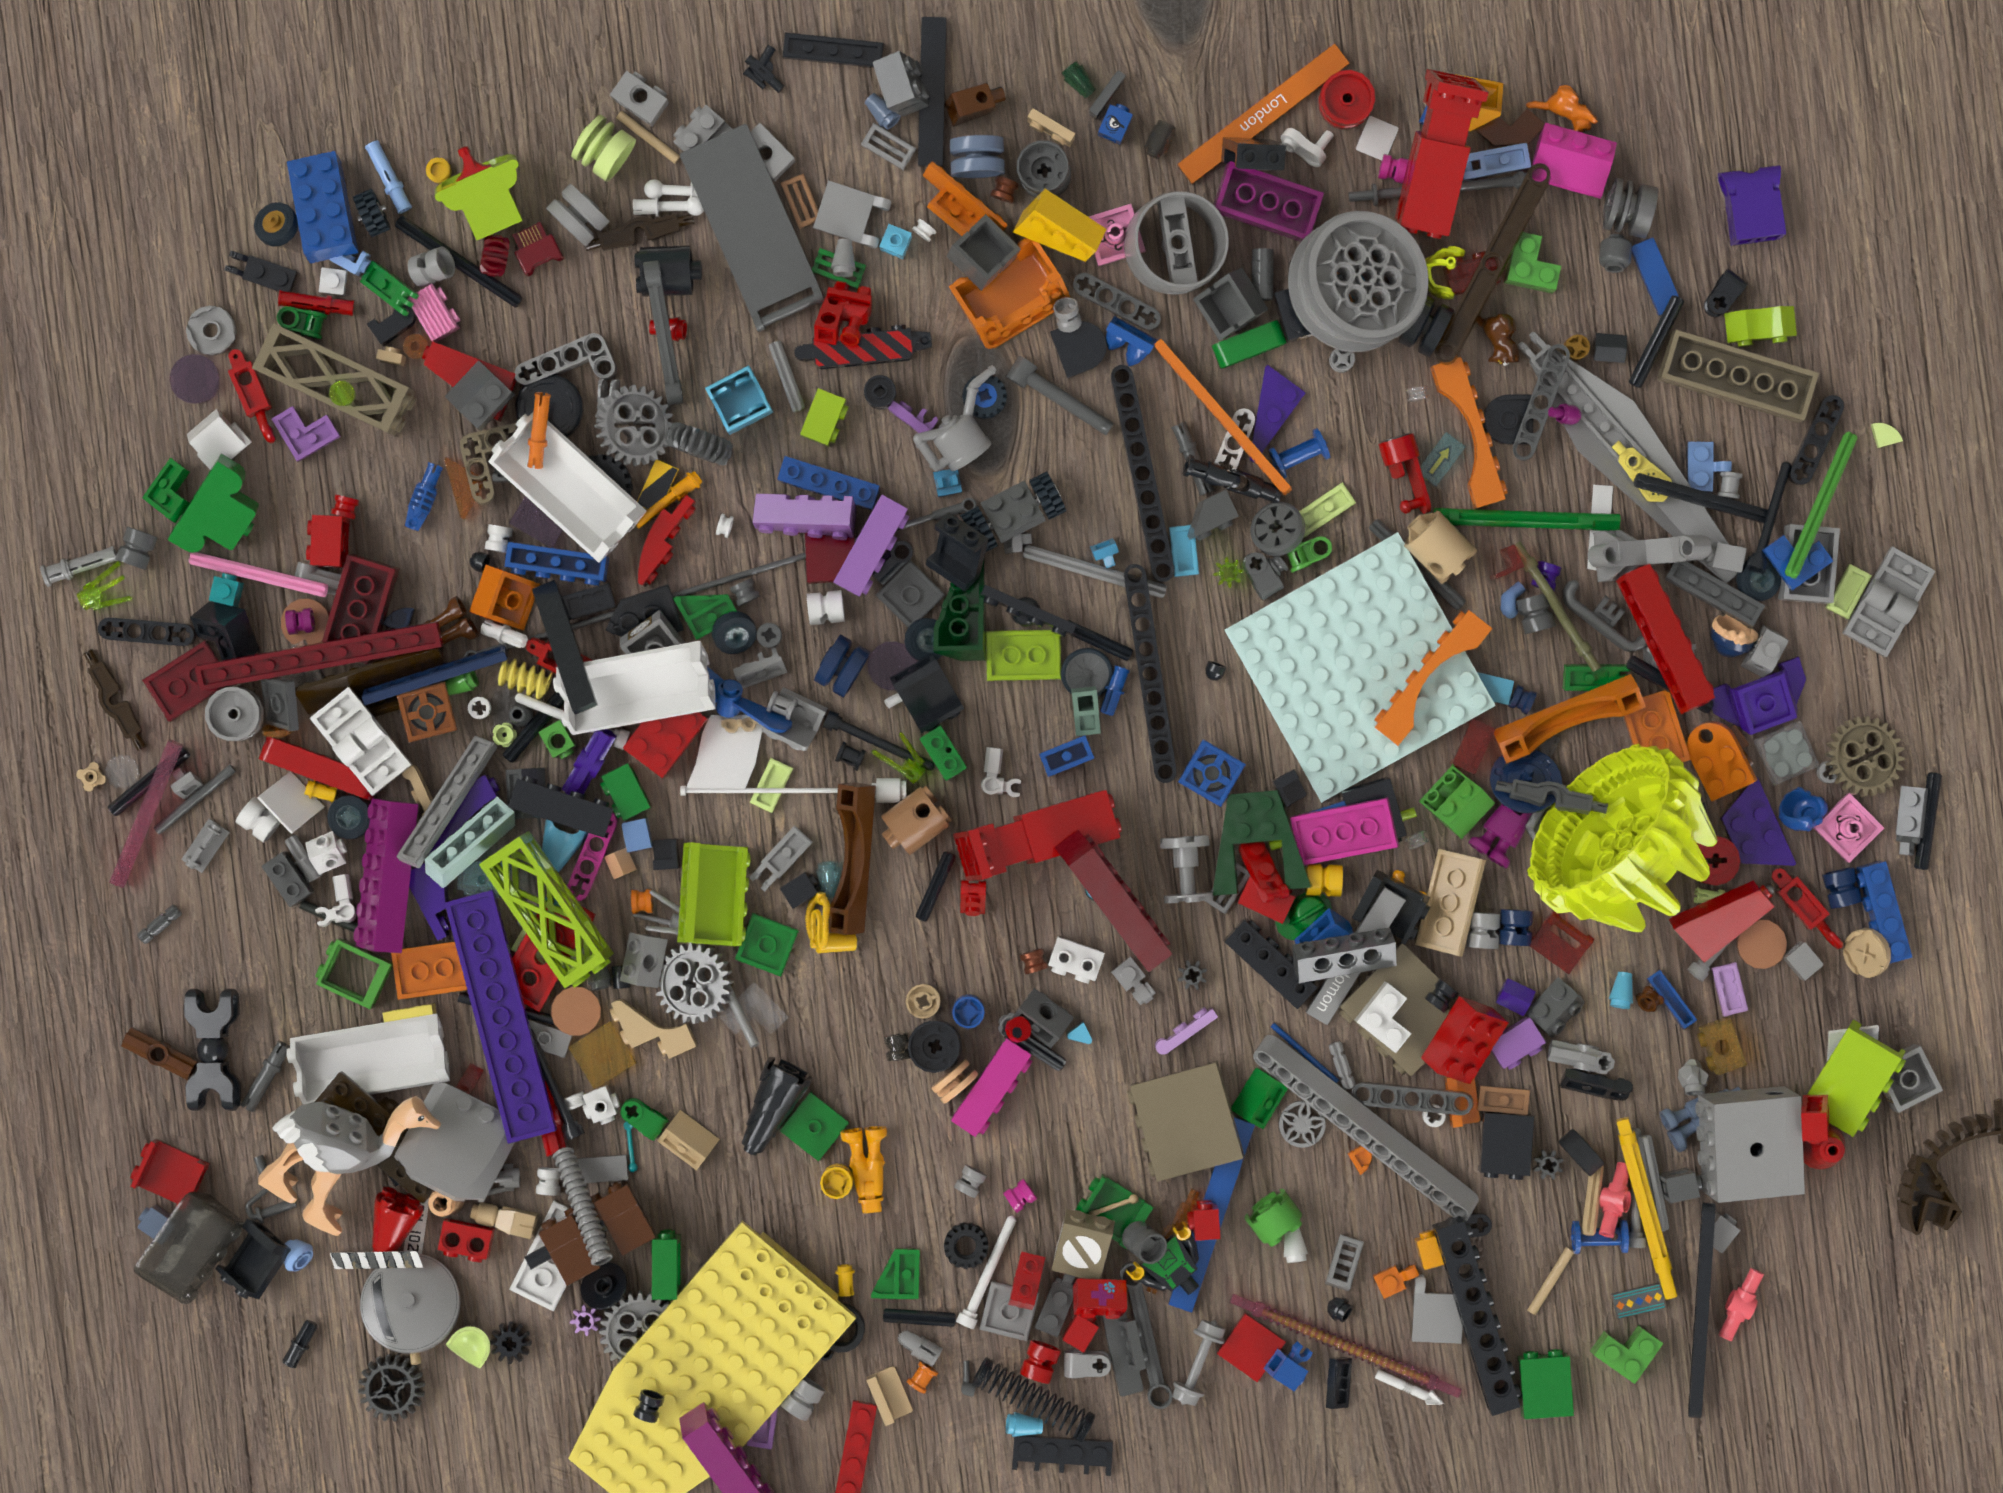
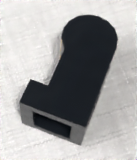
M403 306L409 311L407 316L394 309L392 315L381 323L375 318L367 323V326L383 347L415 324L416 314L410 307Z

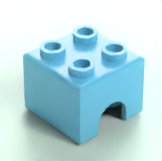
M749 365L705 387L729 435L774 413Z

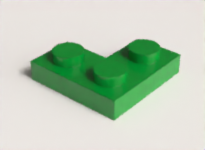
M169 458L142 499L166 518L176 523L190 504L176 493L190 471L174 459Z

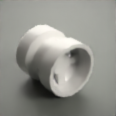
M488 524L487 532L490 536L485 542L484 549L506 553L508 538L512 536L513 529Z
M538 1168L537 1176L540 1180L539 1184L536 1185V1194L560 1195L559 1179L562 1174L558 1173L557 1168Z

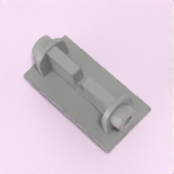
M209 818L181 860L186 862L185 865L189 868H195L203 873L230 832Z

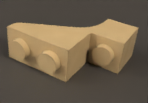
M618 999L611 1003L613 1008L610 1009V1013L615 1022H620L623 1031H620L621 1037L625 1045L630 1044L631 1049L659 1036L661 1040L657 1042L663 1056L667 1054L670 1059L698 1045L688 1022L677 1027H663L653 1022L623 999Z

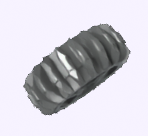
M679 422L672 423L671 428L668 430L666 440L668 446L718 465H726L732 455V443L714 434Z
M391 1354L386 1355L385 1361L381 1356L377 1357V1365L371 1361L368 1364L370 1370L364 1369L362 1371L363 1376L366 1378H361L358 1381L360 1385L365 1386L358 1390V1394H366L360 1400L361 1403H370L366 1411L369 1412L374 1408L376 1410L373 1415L375 1418L380 1413H383V1421L388 1420L389 1414H391L393 1422L397 1421L398 1413L403 1419H406L408 1417L407 1411L413 1414L416 1411L414 1405L420 1406L422 1404V1401L417 1397H424L425 1395L423 1390L418 1389L426 1385L425 1381H418L423 1376V1372L415 1374L414 1370H416L418 1365H412L410 1368L408 1366L410 1358L408 1357L403 1363L400 1362V1354L396 1355L394 1361ZM388 1369L399 1370L407 1377L397 1378ZM380 1371L382 1374V1387L373 1391L374 1377ZM389 1383L391 1385L400 1384L395 1391H384ZM410 1384V1398L403 1404L401 1390ZM386 1397L390 1399L392 1404H395L396 1407L387 1406L381 1403L378 1399Z

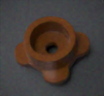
M1645 986L1643 992L1636 995L1639 1007L1646 1012H1655L1657 1006L1664 1003L1663 996L1659 995L1650 986Z

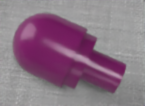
M1562 404L1557 408L1550 407L1548 410L1549 417H1555L1561 424L1574 425L1581 419V411L1575 405Z

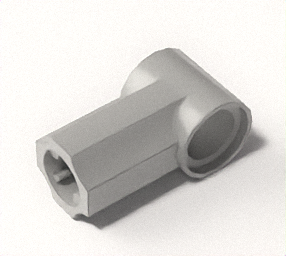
M298 562L295 572L296 577L327 584L328 594L336 595L341 574L323 571L319 567Z

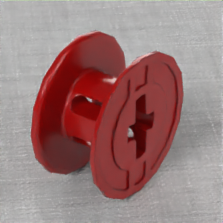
M1716 836L1717 843L1712 847L1697 843L1704 858H1713L1714 854V857L1723 859L1722 862L1714 863V867H1712V864L1707 863L1710 874L1707 880L1701 883L1715 886L1725 884L1733 879L1739 870V851L1731 841Z

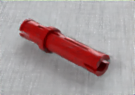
M279 291L278 306L325 312L326 315L336 313L353 316L355 300L336 299L332 295L322 297Z

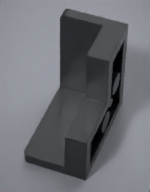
M210 601L190 616L197 636L215 641L222 660L254 655L259 651V646L245 609Z

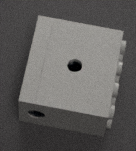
M1785 1086L1698 1094L1695 1110L1699 1117V1126L1696 1129L1698 1141H1700V1151H1698L1697 1158L1701 1166V1175L1699 1176L1702 1183V1192L1718 1203L1805 1194L1801 1096Z

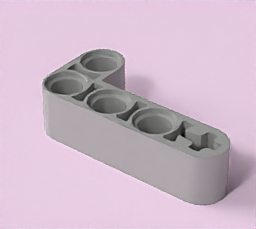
M592 333L519 364L514 373L516 374L515 379L524 386L554 374L560 375L590 362L596 376L600 379L611 380L617 374V365L606 340L601 335ZM594 339H599L602 343L600 350L596 352L590 351V342ZM570 349H577L579 352L577 360L573 362L568 361L566 358L567 352ZM547 359H554L556 361L554 370H544V362ZM609 362L611 364V371L605 375L600 374V364ZM535 364H537L538 369L542 373L539 377H537L539 375L537 372L530 374V380L528 381L525 378H521L524 375L525 369L530 372L537 370L534 366Z

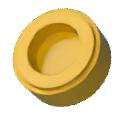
M433 158L428 162L426 174L434 183L440 184L451 176V166L445 159Z

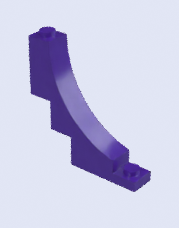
M484 775L476 780L430 853L442 845L449 836L457 832L468 820L472 819L485 805L489 804L496 797H500L497 792L500 790V787L494 777L490 778L489 775ZM424 863L420 868L411 870L409 887L437 940H441L450 935L448 932L450 925L447 919L439 915V912L446 909L445 902H449L448 885L442 888L428 876Z

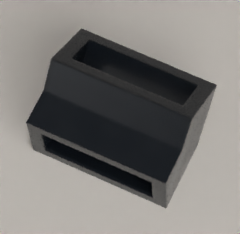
M1596 333L1592 354L1594 361L1625 363L1627 335Z

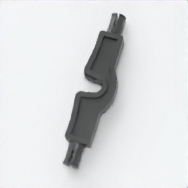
M1514 779L1513 783L1498 780L1496 782L1495 791L1510 793L1511 799L1524 801L1536 806H1543L1547 795L1552 794L1556 798L1555 808L1558 811L1576 812L1589 815L1590 811L1604 814L1607 812L1608 803L1593 801L1592 795L1569 791L1565 786L1556 782L1547 781L1536 784Z

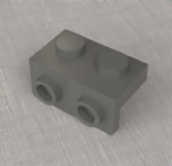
M1557 977L1525 1014L1552 1038L1555 1034L1558 1035L1564 1030L1567 1021L1572 1016L1574 1017L1580 1013L1585 1001L1562 979Z

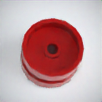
M1353 70L1339 71L1331 75L1321 89L1318 98L1319 112L1323 119L1332 127L1341 130L1353 129L1361 125L1370 115L1375 103V91L1370 80L1362 73ZM1343 98H1351L1349 103L1343 101Z

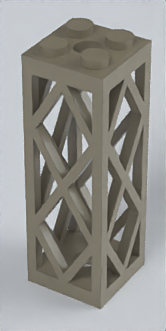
M274 323L252 366V369L393 436L397 432H402L406 423L404 416L407 410L411 411L417 400V397L414 396L416 391ZM288 338L300 343L297 345L285 346ZM312 354L326 376L299 378L285 357ZM325 356L359 372L336 374ZM276 363L286 377L273 372ZM371 382L384 404L357 406L344 387V384ZM382 383L397 389L392 397ZM333 386L345 405L309 388ZM384 414L381 422L368 417L369 415Z

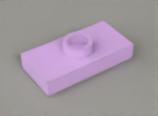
M1733 962L1712 967L1711 971L1722 1015L1728 1016L1748 1011L1737 963Z

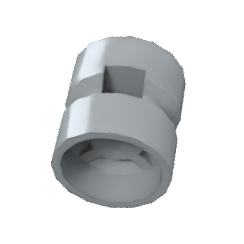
M441 246L427 251V253L424 252L410 257L408 260V272L417 286L424 287L436 281L453 277L455 274V263L450 252Z
M1473 912L1470 924L1471 931L1468 932L1466 947L1499 949L1500 935L1496 933V930L1500 928L1501 914Z
M805 1376L780 1405L793 1416L807 1421L814 1410L812 1404L820 1401L825 1390Z

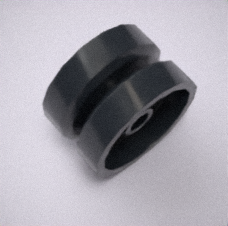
M1427 296L1420 316L1405 333L1401 334L1398 342L1410 348L1415 344L1418 337L1421 336L1422 338L1417 347L1418 352L1430 358L1446 330L1455 309L1442 304L1432 316L1430 314L1434 308L1435 299Z

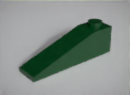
M985 558L979 579L966 591L950 583V589L946 599L943 601L941 613L934 626V653L959 661H986V603L983 602L984 597L979 596L985 585Z

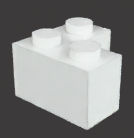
M1385 981L1354 1020L1395 1053L1411 1035L1409 1031L1392 1019L1407 998Z

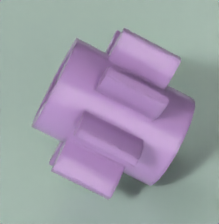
M583 1304L581 1312L574 1309L573 1313L577 1317L572 1319L570 1324H576L575 1333L581 1330L585 1331V1335L588 1336L591 1328L595 1331L599 1329L595 1322L600 1321L602 1317L596 1316L594 1313L596 1309H587L586 1304ZM590 1316V1323L583 1325L581 1323L582 1317Z

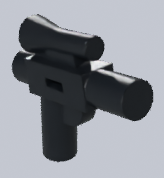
M767 45L759 60L752 55L745 60V63L750 67L744 71L743 75L754 81L762 90L767 86L763 82L765 81L779 93L785 85L772 74L774 67L770 59L776 49Z

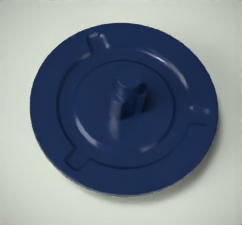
M1537 750L1507 764L1501 755L1494 763L1490 773V785L1495 797L1507 808L1520 813L1543 811L1549 808L1556 798L1552 794L1547 795L1543 806L1511 799L1510 793L1495 791L1497 780L1513 783V780L1517 779L1536 784L1550 781L1562 785V776L1558 766L1550 757Z

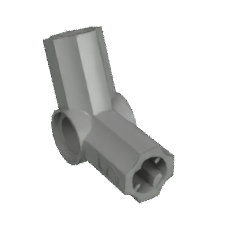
M1551 1040L1548 1048L1547 1060L1551 1062L1571 1065L1576 1069L1607 1074L1609 1070L1614 1068L1615 1060L1611 1057V1053L1601 1051L1596 1046L1581 1043L1576 1045L1564 1041Z

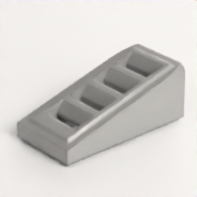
M1340 1234L1326 1277V1285L1345 1291L1350 1290L1364 1244L1363 1241ZM1342 1245L1354 1247L1356 1251L1351 1252L1342 1249ZM1342 1254L1353 1258L1352 1262L1341 1259L1339 1258V1255ZM1339 1264L1349 1267L1350 1270L1348 1272L1336 1268V1265ZM1334 1274L1346 1277V1282L1333 1278Z

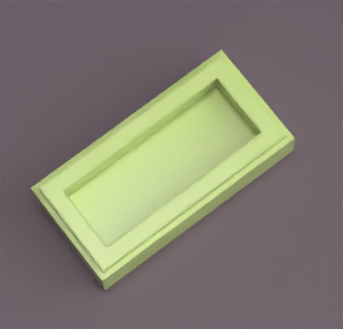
M1848 564L1835 588L1834 603L1827 604L1825 608L1845 619H1849L1872 575Z
M770 758L757 788H785L794 768ZM754 793L750 803L773 813L782 793Z

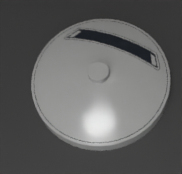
M419 1254L423 1268H375L362 1289L360 1311L367 1331L379 1344L394 1352L413 1354L435 1347L450 1334L459 1317L461 1297L455 1278L442 1263L427 1255Z

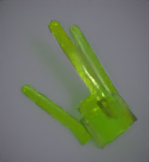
M119 561L110 566L92 582L83 586V590L77 593V598L85 610L93 608L96 611L102 607L131 600L130 596L100 602L103 599L101 592L125 579V576L121 575L99 588L96 586L121 565Z
M900 732L899 736L913 756V761L908 758L902 766H899L878 751L872 750L873 755L900 772L912 784L916 783L926 771L921 766L925 761L917 754L903 732Z

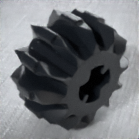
M514 1321L509 1322L508 1328L504 1323H501L499 1325L500 1331L493 1330L492 1335L497 1339H491L490 1345L497 1347L491 1352L492 1354L501 1353L498 1358L500 1362L505 1356H507L508 1364L513 1363L514 1357L520 1362L523 1360L522 1354H529L530 1351L525 1346H531L532 1340L524 1338L530 1335V1331L522 1333L521 1329L524 1326L522 1323L516 1329L514 1328ZM509 1337H512V1341L517 1343L512 1348H510L509 1343H505Z

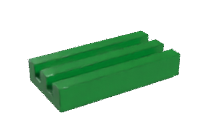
M819 248L814 266L812 267L813 273L834 281L846 282L850 287L858 289L866 265L855 261V267L860 269L859 272L853 271V277L856 278L855 282L843 277H837L832 273L818 269L820 264L831 268L832 263L823 260V256L831 259L834 257V253Z

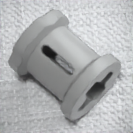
M1720 472L1722 484L1721 491L1717 495L1729 499H1740L1738 487L1739 480L1743 477V474Z
M774 691L766 711H774L786 716V719L790 720L798 700H790L778 695V692Z

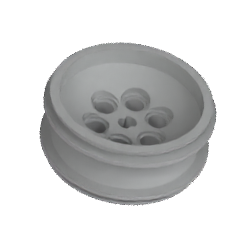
M1350 211L1329 219L1300 242L1293 254L1289 267V295L1297 317L1314 337L1335 349L1348 352H1365L1379 348L1392 339L1397 338L1416 322L1427 299L1428 270L1419 245L1404 227L1381 214L1368 211ZM1348 252L1353 254L1354 261L1350 259ZM1372 254L1377 257L1378 263L1372 259ZM1337 272L1342 275L1343 281L1337 277ZM1384 276L1388 278L1389 285L1385 283ZM1349 294L1354 297L1355 303L1350 301ZM1372 296L1378 300V305L1373 302Z

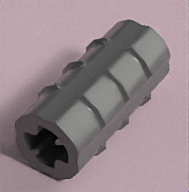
M1268 248L1252 249V284L1263 301L1273 300L1274 250Z

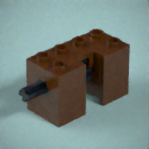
M620 1180L608 1187V1193L600 1196L598 1192L590 1196L592 1198L591 1203L595 1206L594 1210L597 1212L596 1217L599 1218V1224L602 1225L601 1231L609 1230L622 1256L656 1238V1233L628 1182L622 1184ZM571 1207L564 1211L566 1216L558 1220L554 1216L542 1223V1229L539 1230L538 1234L545 1246L524 1256L531 1270L552 1259L567 1286L600 1268V1266L591 1264L592 1258L588 1256L589 1251L585 1248L587 1244L583 1242L584 1237L580 1234L582 1230L578 1229L579 1223L575 1220L577 1216L573 1215L574 1209Z

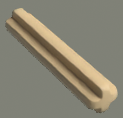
M1604 1165L1592 1176H1588L1581 1231L1584 1235L1594 1236L1596 1233Z

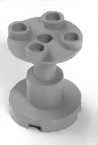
M1209 835L1160 838V849L1173 848L1174 868H1179L1181 894L1164 895V903H1179L1183 901L1189 903L1213 900V892L1196 893L1194 867L1199 866L1197 847L1209 846Z

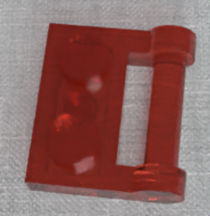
M1553 910L1531 939V946L1529 947L1565 973L1570 974L1586 950L1592 945L1595 938L1589 934L1586 936L1560 917V913H1556ZM1552 925H1556L1578 941L1580 945L1577 949L1549 929Z

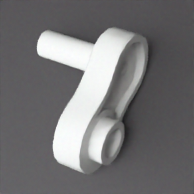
M1287 128L1280 139L1282 144L1286 145L1288 152H1295L1309 165L1320 167L1326 159L1323 150L1334 135L1326 130L1317 143L1313 144L1299 131Z

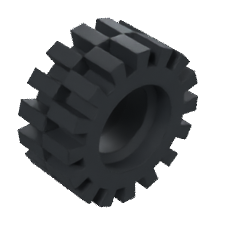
M963 1222L953 1226L948 1231L944 1240L945 1255L955 1267H962L964 1269L975 1268L987 1256L988 1238L986 1233L981 1230V1227L975 1226L970 1222L969 1224ZM968 1236L974 1239L976 1249L972 1254L963 1255L957 1250L956 1244L961 1237Z

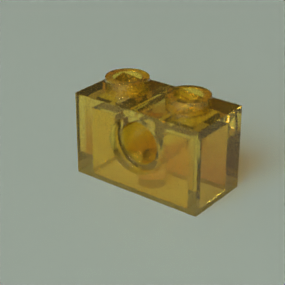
M1724 1017L1698 1027L1700 1033L1697 1034L1701 1047H1706L1708 1056L1705 1059L1710 1071L1714 1070L1715 1074L1721 1075L1747 1065L1731 1018ZM1719 1040H1724L1726 1043V1048L1722 1053L1715 1051V1044Z

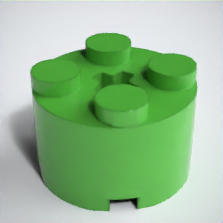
M1279 1189L1280 1194L1278 1195L1273 1191L1253 1205L1252 1210L1254 1212L1251 1216L1247 1213L1244 1218L1261 1242L1264 1244L1268 1243L1270 1247L1278 1244L1282 1240L1281 1236L1288 1231L1294 1232L1302 1225L1300 1220L1302 1212L1284 1189Z

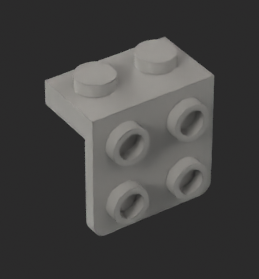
M783 687L780 691V696L790 700H798L791 717L792 728L783 733L772 732L764 726L761 730L768 737L781 740L795 750L807 751L818 732L828 708Z

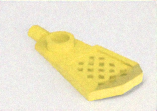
M1619 440L1612 446L1619 455L1618 462L1633 482L1637 473L1645 475L1649 473V476L1672 482L1671 478L1633 447L1626 448ZM1630 457L1636 458L1637 463L1635 466L1629 465ZM1638 488L1646 501L1663 502L1668 498V496L1657 495V493Z

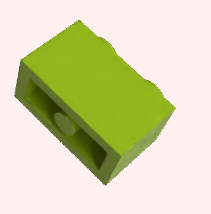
M818 388L801 430V437L829 447L831 442L835 443L840 429L836 428L840 419H845L849 406L845 405L846 399Z

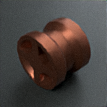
M996 176L995 189L991 190L990 196L1013 204L1015 199L1013 194L1018 190L1020 184L1008 178Z
M1043 948L1019 955L1021 961L1025 964V975L1048 968L1047 962L1043 959Z

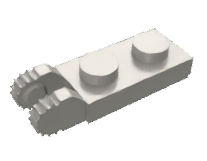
M794 825L761 861L762 864L749 878L752 881L758 879L762 871L767 867L773 875L762 884L761 889L765 892L813 842Z

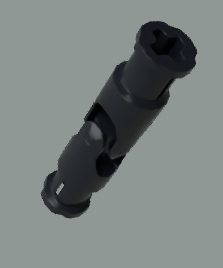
M1189 455L1183 467L1182 474L1185 477L1189 475L1202 479L1204 483L1224 486L1229 491L1254 499L1259 497L1271 501V503H1278L1282 493L1274 484L1263 481V478L1236 469L1227 471L1221 464L1212 461L1207 463L1195 459L1193 455ZM1240 475L1247 478L1246 485L1241 489H1236L1241 482Z

